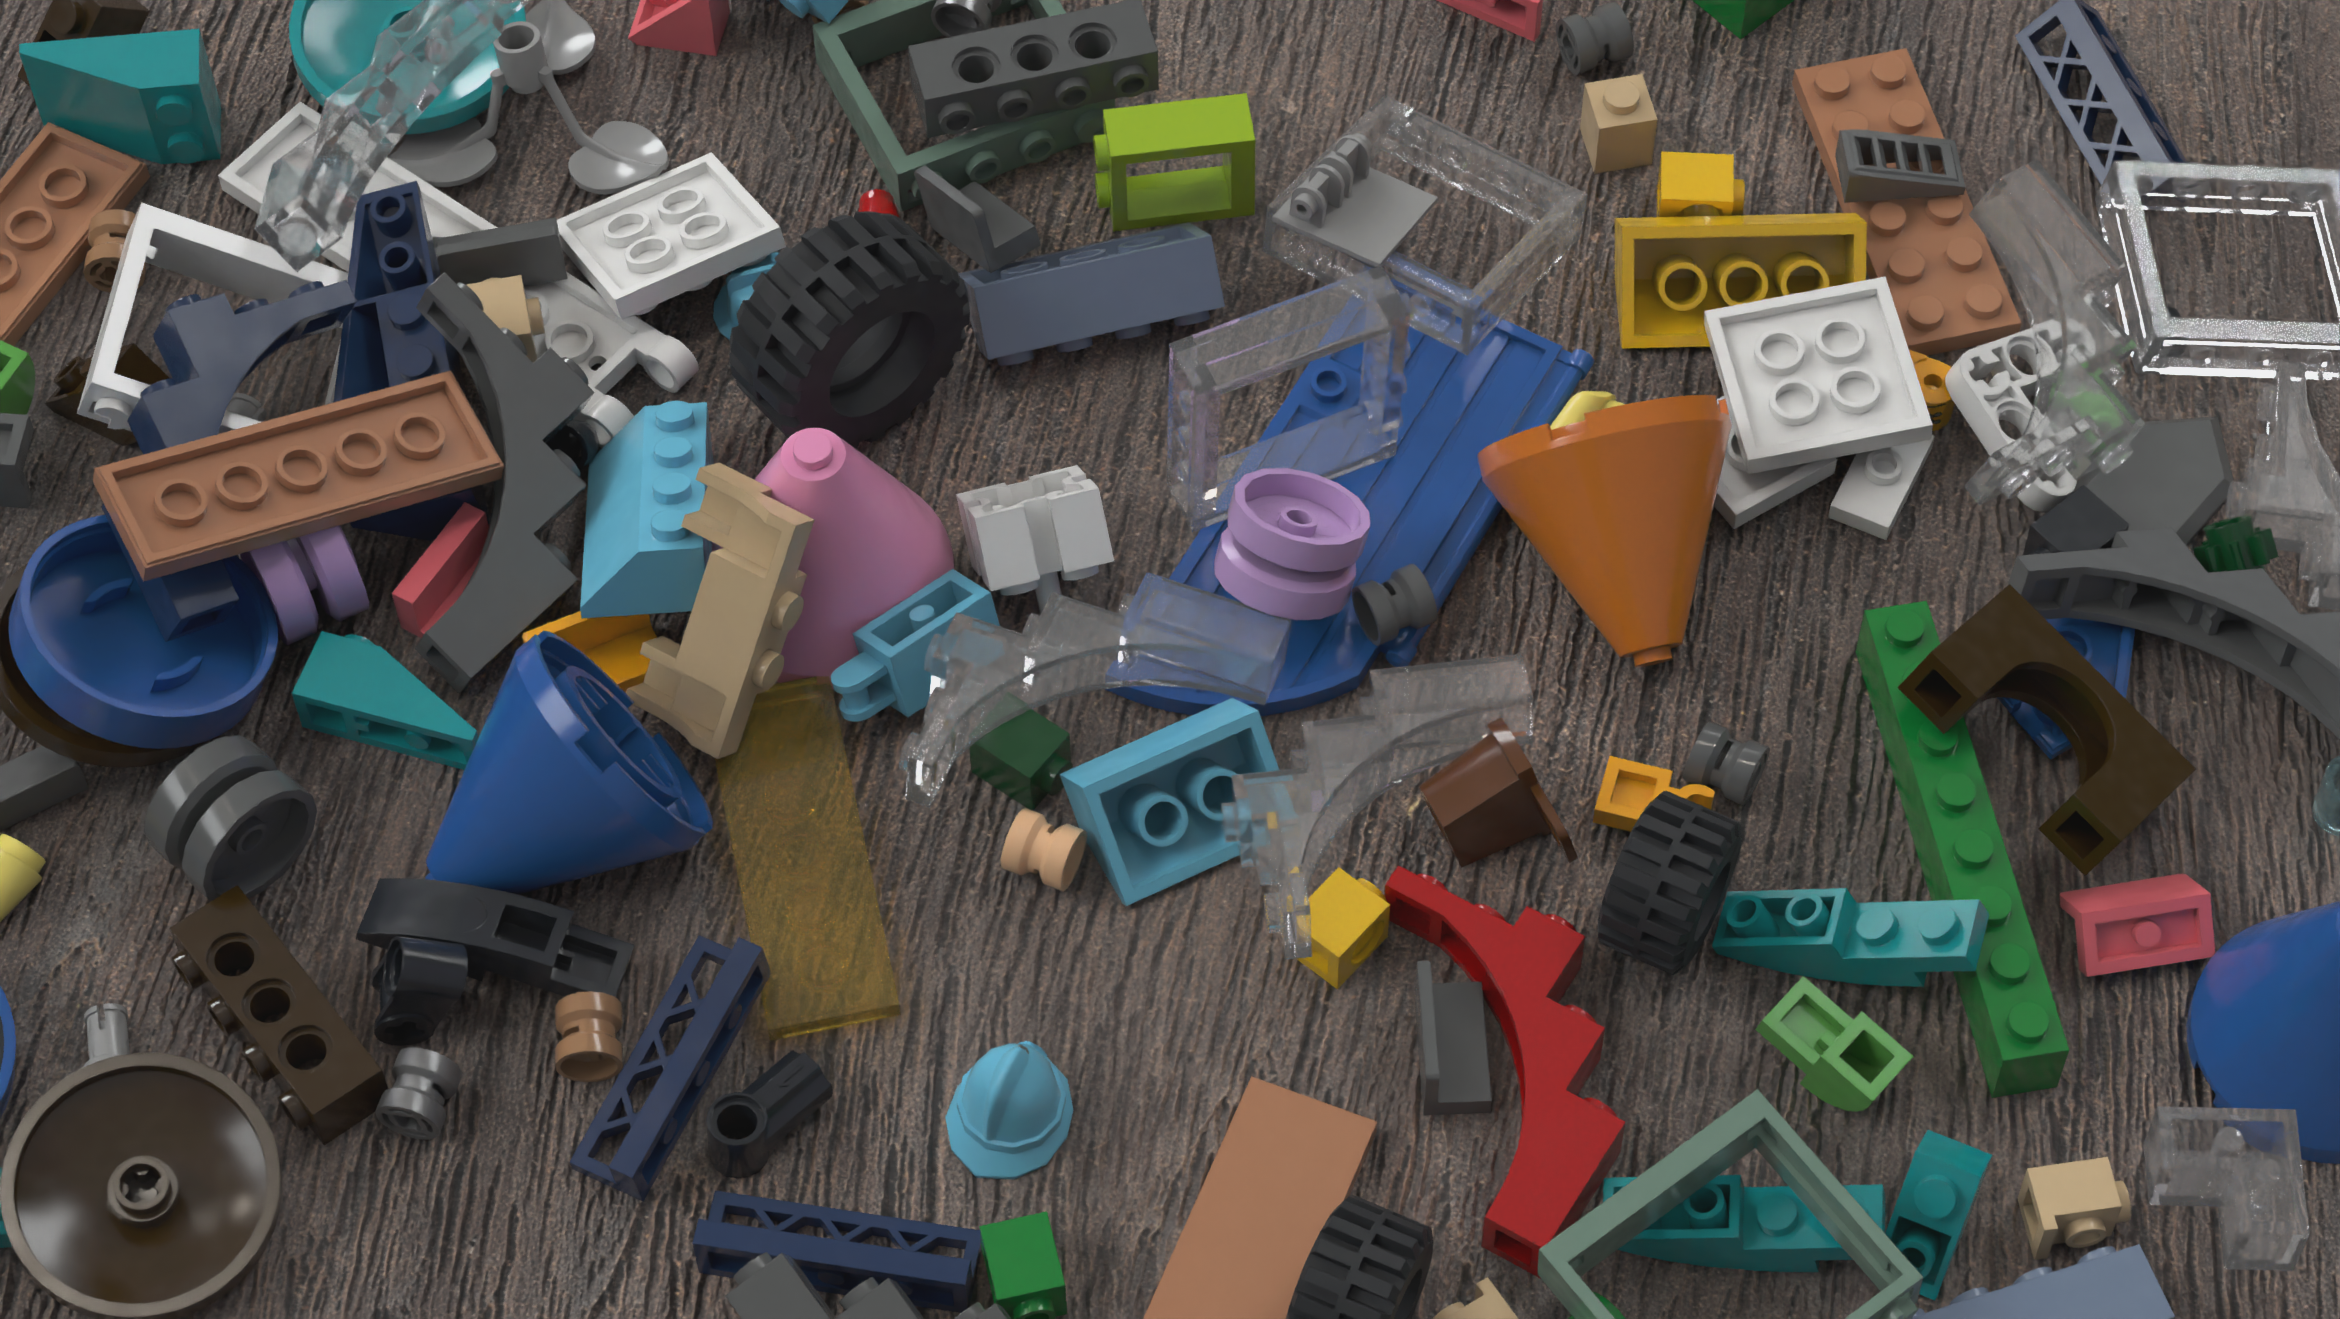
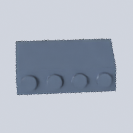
M1189 222L1012 261L992 273L984 268L958 273L964 280L968 291L970 322L979 351L988 360L997 358L998 365L1001 366L1029 361L1034 358V349L1056 345L1057 352L1084 349L1093 345L1092 336L1114 331L1116 339L1142 336L1152 331L1150 323L1172 318L1176 326L1200 323L1210 319L1209 310L1225 307L1212 237Z

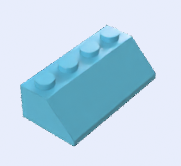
M669 401L661 405L644 406L596 454L594 460L589 464L580 603L581 618L692 611L710 553L712 552V542L681 527L685 514L700 510L707 485L695 480L699 468L714 464L707 402L687 403L684 401Z

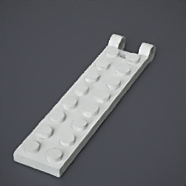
M302 102L296 104L218 175L224 192L348 273L357 196L417 181L435 252L437 238L497 228ZM567 272L568 279L524 287L527 299L539 298L545 334L534 335L537 358L551 347L561 358L567 357L573 360L584 371L589 381L588 386L595 393L582 412L573 420L587 422L596 431L600 442L599 446L603 448L634 417L629 409L619 400L605 394L637 363L644 367L647 374L656 384L672 393L677 392L698 372L699 366L692 352L682 342L674 337L664 335L635 315L621 320L596 290ZM601 363L602 366L597 371L591 369L593 365Z

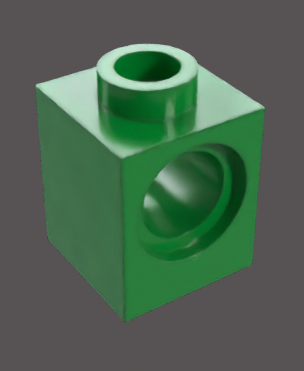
M1047 1211L979 1226L982 1256L994 1304L1002 1306L1011 1319H1055L1057 1316L1066 1315V1286Z

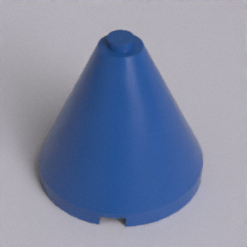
M543 630L538 636L535 634L530 640L519 647L514 654L427 855L426 865L430 873L425 876V879L469 884L520 895L689 850L713 828V820L699 787L670 744L660 732L652 738L636 717L627 709L634 701L584 653L556 634Z
M2340 901L2262 921L2246 928L2223 944L2211 957L2201 973L2192 995L2186 1024L2187 1045L2193 1069L2200 1067L2205 1079L2216 1094L2213 1104L2235 1127L2262 1145L2282 1154L2302 1160L2340 1164Z

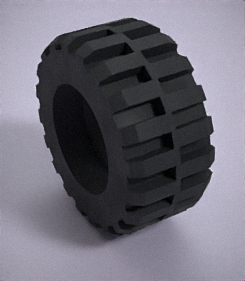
M870 211L855 212L854 217L841 215L828 221V226L822 229L814 227L801 235V242L792 249L786 247L774 258L777 262L767 274L762 272L752 285L753 294L749 300L742 301L737 312L739 325L732 328L729 340L732 376L736 379L740 390L787 438L803 429L822 428L835 433L855 449L858 448L859 442H874L885 436L886 429L894 424L900 426L910 418V412L920 402L923 404L927 402L935 393L934 386L941 377L946 378L954 366L952 358L955 352L961 351L966 339L964 327L969 325L970 307L968 291L964 280L958 275V271L901 218L892 214Z

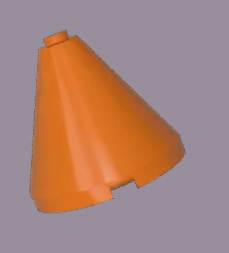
M1687 395L1660 398L1584 413V421L1551 430L1550 424H1543L1494 442L1482 449L1477 456L1482 480L1618 656L1620 658L1633 657L1636 668L1672 660L1671 649L1683 644L1732 427L1726 399L1718 400L1719 404H1717L1716 395Z

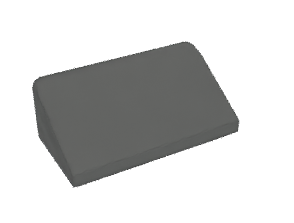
M40 746L1 765L0 831L88 789L89 787L78 762Z

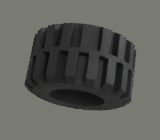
M1663 791L1640 815L1614 867L1599 911V942L1671 975H1676L1698 952L1725 897L1741 850L1740 822L1671 792Z
M1355 1195L1348 1196L1331 1213L1321 1229L1298 1279L1286 1319H1412L1432 1260L1433 1234L1431 1227Z

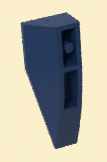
M417 181L357 196L348 273V284L357 302L342 324L333 403L447 371H452L467 398L458 351L416 309L426 288L441 276ZM482 484L349 523L352 528L431 541L436 539L464 502L484 511L488 525L490 522Z

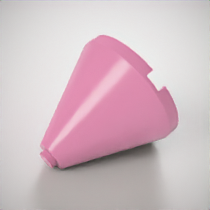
M807 428L791 435L754 480L772 489L770 498L814 519L798 570L807 574L800 595L804 599V606L797 623L788 631L781 655L784 656V667L777 682L804 689L832 690L834 689L831 682L833 671L859 654L853 633L951 569H954V558L948 534L940 518L919 495L835 433L822 428ZM712 542V551L723 548Z

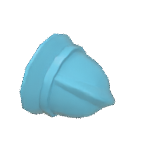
M1030 1041L1019 1042L1018 1044L1008 1043L990 1049L963 1076L962 1082L957 1086L945 1119L952 1152L976 1178L1014 1180L1047 1165L1067 1139L1073 1105L1068 1079L1050 1061L1043 1049Z

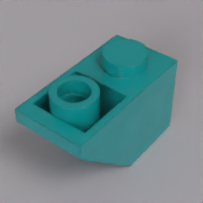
M1927 1130L1914 1153L1885 1234L1923 1276L1919 1294L1935 1301L1972 1212L1992 1154L1931 1130Z

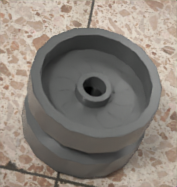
M241 735L226 736L199 747L173 769L157 789L147 809L144 832L149 845L171 865L184 870L187 880L208 900L213 901L236 885L240 887L249 899L263 892L280 878L302 853L314 830L317 808L313 796L291 776L277 770L274 760L254 742Z

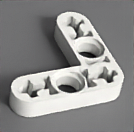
M2069 318L2056 319L1969 349L1962 354L1945 377V385L1950 397L2016 496L2024 505L2039 512L2050 511L2074 491L2077 484L2076 472L2072 464L2026 397L2048 389L2050 384L2059 385L2073 380L2095 358L2097 343L2092 333L2078 321ZM2054 346L2062 350L2057 352L2054 357L2050 353ZM2014 354L2025 359L2031 366L2033 375L2024 374L2012 364L2010 355ZM1990 372L1993 376L1988 384L1984 380H1979L1986 377ZM1999 420H2006L2014 424L2020 430L2023 440L2018 441L2008 437L2002 431Z

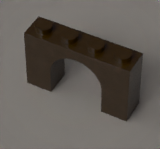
M2010 584L1932 650L1898 687L1943 734L1949 731L1979 703L1997 697L2012 698L2025 702L2043 712L2056 723L2066 735L2075 751L2079 764V784L2075 793L2038 829L2084 876L2096 867L2196 770Z

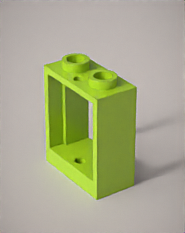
M1247 93L1103 109L1104 134L1093 135V145L1097 171L1105 172L1094 174L1098 208L1110 209L1113 231L1255 215L1256 140ZM1223 153V166L1126 176V164Z

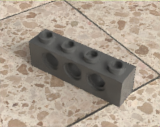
M1127 0L908 46L911 85L927 138L945 134H959L969 129L1002 122H1016L1026 117L1064 109L1073 110L1092 103L1121 97H1135L1145 92L1159 90L1158 49L1141 0Z

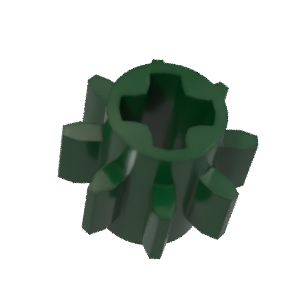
M2250 515L2233 517L2206 526L2204 531L2207 541L2201 542L2202 546L2193 548L2196 559L2208 573L2263 568L2266 572L2264 565L2269 564L2270 559L2279 557L2271 527L2261 530L2259 527L2254 528Z

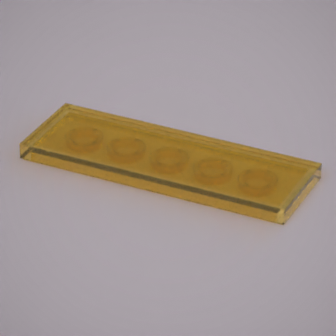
M814 676L774 684L769 690L756 694L737 752L720 759L714 757L750 942L763 948L772 973L761 991L770 1041L901 1015L830 677Z

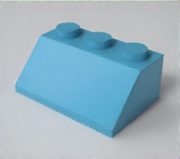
M1230 698L1059 774L1078 826L1087 832V844L1122 904L1125 906L1300 828L1259 711L1234 698Z

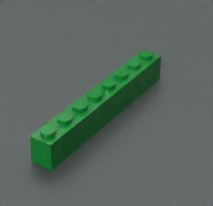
M1927 601L1864 610L1856 655L1931 900L1980 899L1989 913L1976 971L1953 972L1991 1097L1996 1098L2056 1088L2069 1053V1047L1965 719L1963 717L1949 731L1943 734L1898 689L1899 685L1940 644Z

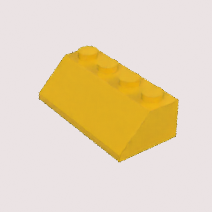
M1856 213L1615 218V288L1621 348L1710 347L1704 326V312L1707 310L1866 280L1867 222Z

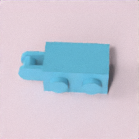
M951 569L854 632L853 637L859 654L835 669L831 675V682L834 690L843 696L839 703L842 717L852 722L866 720L889 705L906 717L929 706L935 699L968 677L979 673L985 666L1007 652L991 592L956 570Z

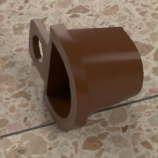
M1501 717L1485 725L1489 735L1418 786L1434 820L1461 868L1539 833L1543 837L1552 833L1569 863L1578 859L1572 841L1541 788L1530 762Z

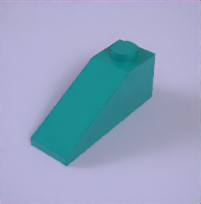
M321 631L292 691L301 725L304 728L465 770L479 738L474 727L386 650L359 635L348 634L343 637Z

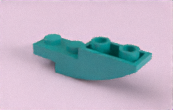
M1847 888L1727 891L1712 947L1719 955L1800 976L1854 984L1924 987L1927 972L1976 971L1989 913L1980 899L1857 903Z
M1718 1175L1617 1249L1671 1262L1768 1272H1819V1260H1853L1789 1186L1744 1187L1741 1175ZM1637 1177L1604 1178L1603 1202ZM1883 1184L1843 1185L1885 1233L1886 1196Z

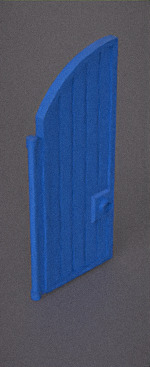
M1384 264L1379 269L1372 266L1106 674L1105 690L1140 704L1188 715H1194L1230 698H1234L1257 709L1260 716H1268L1307 708L1357 689L1380 651L1386 654V659L1391 665L1399 669H1407L1417 653V645L1430 624L1420 629L1410 626L1402 628L1397 638L1376 646L1367 638L1359 623L1353 606L1352 591L1349 601L1339 613L1323 619L1293 620L1269 615L1243 604L1225 591L1215 576L1214 560L1221 534L1228 527V509L1235 485L1245 474L1268 468H1290L1315 473L1339 483L1358 496L1370 513V530L1363 553L1356 561V577L1352 589L1370 580L1380 584L1390 579L1391 573L1394 570L1412 563L1421 570L1428 581L1438 613L1502 508V505L1482 480L1477 457L1478 453L1490 444L1513 434L1547 423L1551 425L1565 406L1579 381L1587 376L1594 364V358L1588 352L1581 349H1575L1570 353L1562 349L1563 346Z

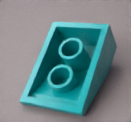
M200 28L19 44V55L43 126L50 122L110 149L159 164H190L197 161L221 159V102Z

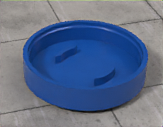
M100 515L69 524L47 538L36 549L29 559L15 595L9 616L8 630L12 653L20 672L37 696L57 714L75 726L101 738L124 745L161 749L191 746L208 741L228 731L245 717L256 702L275 657L278 643L276 616L269 596L259 579L237 555L224 558L223 562L239 600L224 622L165 642L106 516Z

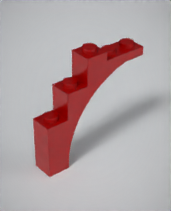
M1398 865L1385 884L1384 896L1390 904L1389 921L1440 947L1465 972L1471 982H1482L1483 997L1499 1023L1511 1052L1519 1084L1522 1113L1521 1133L1518 1148L1507 1178L1484 1217L1481 1247L1540 1278L1538 1276L1539 1249L1578 1221L1619 1156L1625 1128V1121L1618 1118L1608 1105L1594 1098L1587 1097L1582 1099L1577 1096L1601 1059L1605 1027L1597 1024L1595 1019L1585 1010L1574 1005L1563 1006L1559 1004V1001L1581 969L1585 936L1578 933L1573 925L1564 918L1554 914L1544 915L1526 906L1515 925L1506 922L1504 917L1492 907L1480 903L1472 904L1449 892L1444 884L1436 878L1423 873L1416 875Z

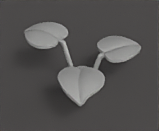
M541 0L526 14V22L519 21L506 24L494 34L493 45L499 68L490 72L492 91L488 117L483 127L473 117L450 128L428 133L409 134L397 151L387 156L434 187H451L468 183L487 172L497 160L496 147L488 139L494 136L497 131L503 87L507 85L516 93L530 94L538 91L545 85L575 141L582 146L570 157L568 162L572 180L580 188L595 194L619 193L649 179L656 178L661 174L662 170L667 169L669 164L668 153L659 138L647 128L636 123L627 121L605 123L598 128L592 138L582 131L558 88L553 75L567 74L586 63L595 52L596 38L588 22L571 9L565 0Z

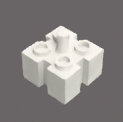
M1078 465L1029 476V480L1006 485L1005 483H1000L956 494L971 565L979 576L982 575L983 582L990 591L1000 589L1001 595H1017L1035 589L1041 614H1055L1064 609L1057 571H1061L1063 580H1078L1097 574L1099 572L1098 565L1114 561L1099 488L1091 479L1086 478V474Z

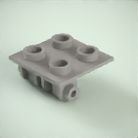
M1356 133L1345 135L1339 140L1336 152L1331 151L1329 155L1320 161L1319 165L1311 171L1310 176L1293 191L1292 196L1273 215L1272 221L1379 269L1438 202V197L1371 168V142L1363 134Z

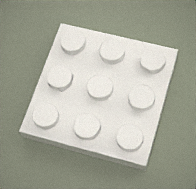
M712 152L557 220L563 251L621 320L632 315L648 313L663 301L686 291L702 289L709 285L713 279L737 268L758 264L767 255L786 247L780 226Z
M1886 276L1704 312L1705 330L1747 474L1925 441L1932 438L1933 424Z

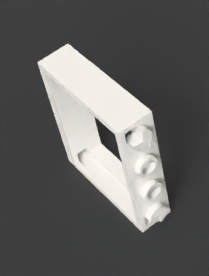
M141 202L125 239L77 414L107 423V428L125 429L132 432L127 420L141 398L140 393L150 385L115 374L114 371L145 262L256 300L267 299L269 304L288 298L294 290L311 282L321 281L324 287L344 280L348 282V273ZM340 344L325 405L334 401ZM226 410L218 434L261 423V421Z

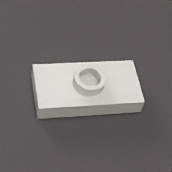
M1932 435L1930 440L1857 453L1830 505L1828 518L1887 540L1932 450L1935 436Z

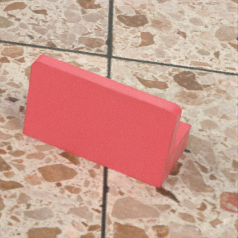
M464 502L392 592L401 628L422 638L463 593L478 564L487 538L489 525L484 511Z
M2187 874L2168 875L2061 892L2059 894L2060 907L2075 919L2079 970L2086 977L2210 958L2215 954L2211 893Z

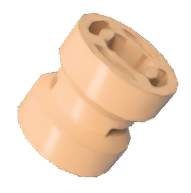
M1024 808L1015 817L1007 834L1001 855V868L1020 876L1029 872L1033 874L1039 872L1041 880L1045 885L1065 891L1072 883L1081 864L1086 848L1087 832L1067 823L1055 829L1053 825L1047 822L1043 814Z

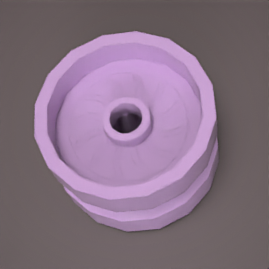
M1268 468L1245 474L1234 487L1228 509V527L1221 534L1214 560L1215 576L1225 591L1240 602L1269 615L1293 620L1323 619L1339 613L1350 598L1356 577V561L1363 553L1370 530V513L1358 496L1339 483L1315 473L1290 468Z
M340 525L238 554L266 590L275 612L278 635L287 646L317 632L318 613L310 591H313L324 611L339 622L369 609L368 596L357 568L354 554Z

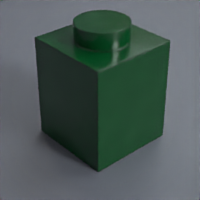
M1009 694L968 738L971 772L1032 811L1047 794L1054 796L1062 790L1064 785L1059 774L1073 768L1071 763L1070 733Z

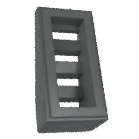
M1859 129L1839 131L1835 158L1844 203L1964 195L1965 184L1955 140ZM1942 160L1945 174L1933 173L1931 161ZM1918 161L1920 171L1910 170L1909 162ZM1896 163L1897 169L1887 168L1886 164Z

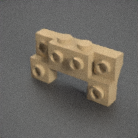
M719 462L699 468L695 480L707 485L700 510L685 514L681 527L723 548L710 553L681 645L664 636L643 642L640 654L651 659L644 682L628 688L626 692L634 701L633 705L665 721L678 730L691 746L716 759L737 752L756 694L769 690L776 683L783 670L784 656L781 655L788 631L797 623L804 606V599L800 595L807 574L798 570L814 523V519L770 498L772 491L770 487Z

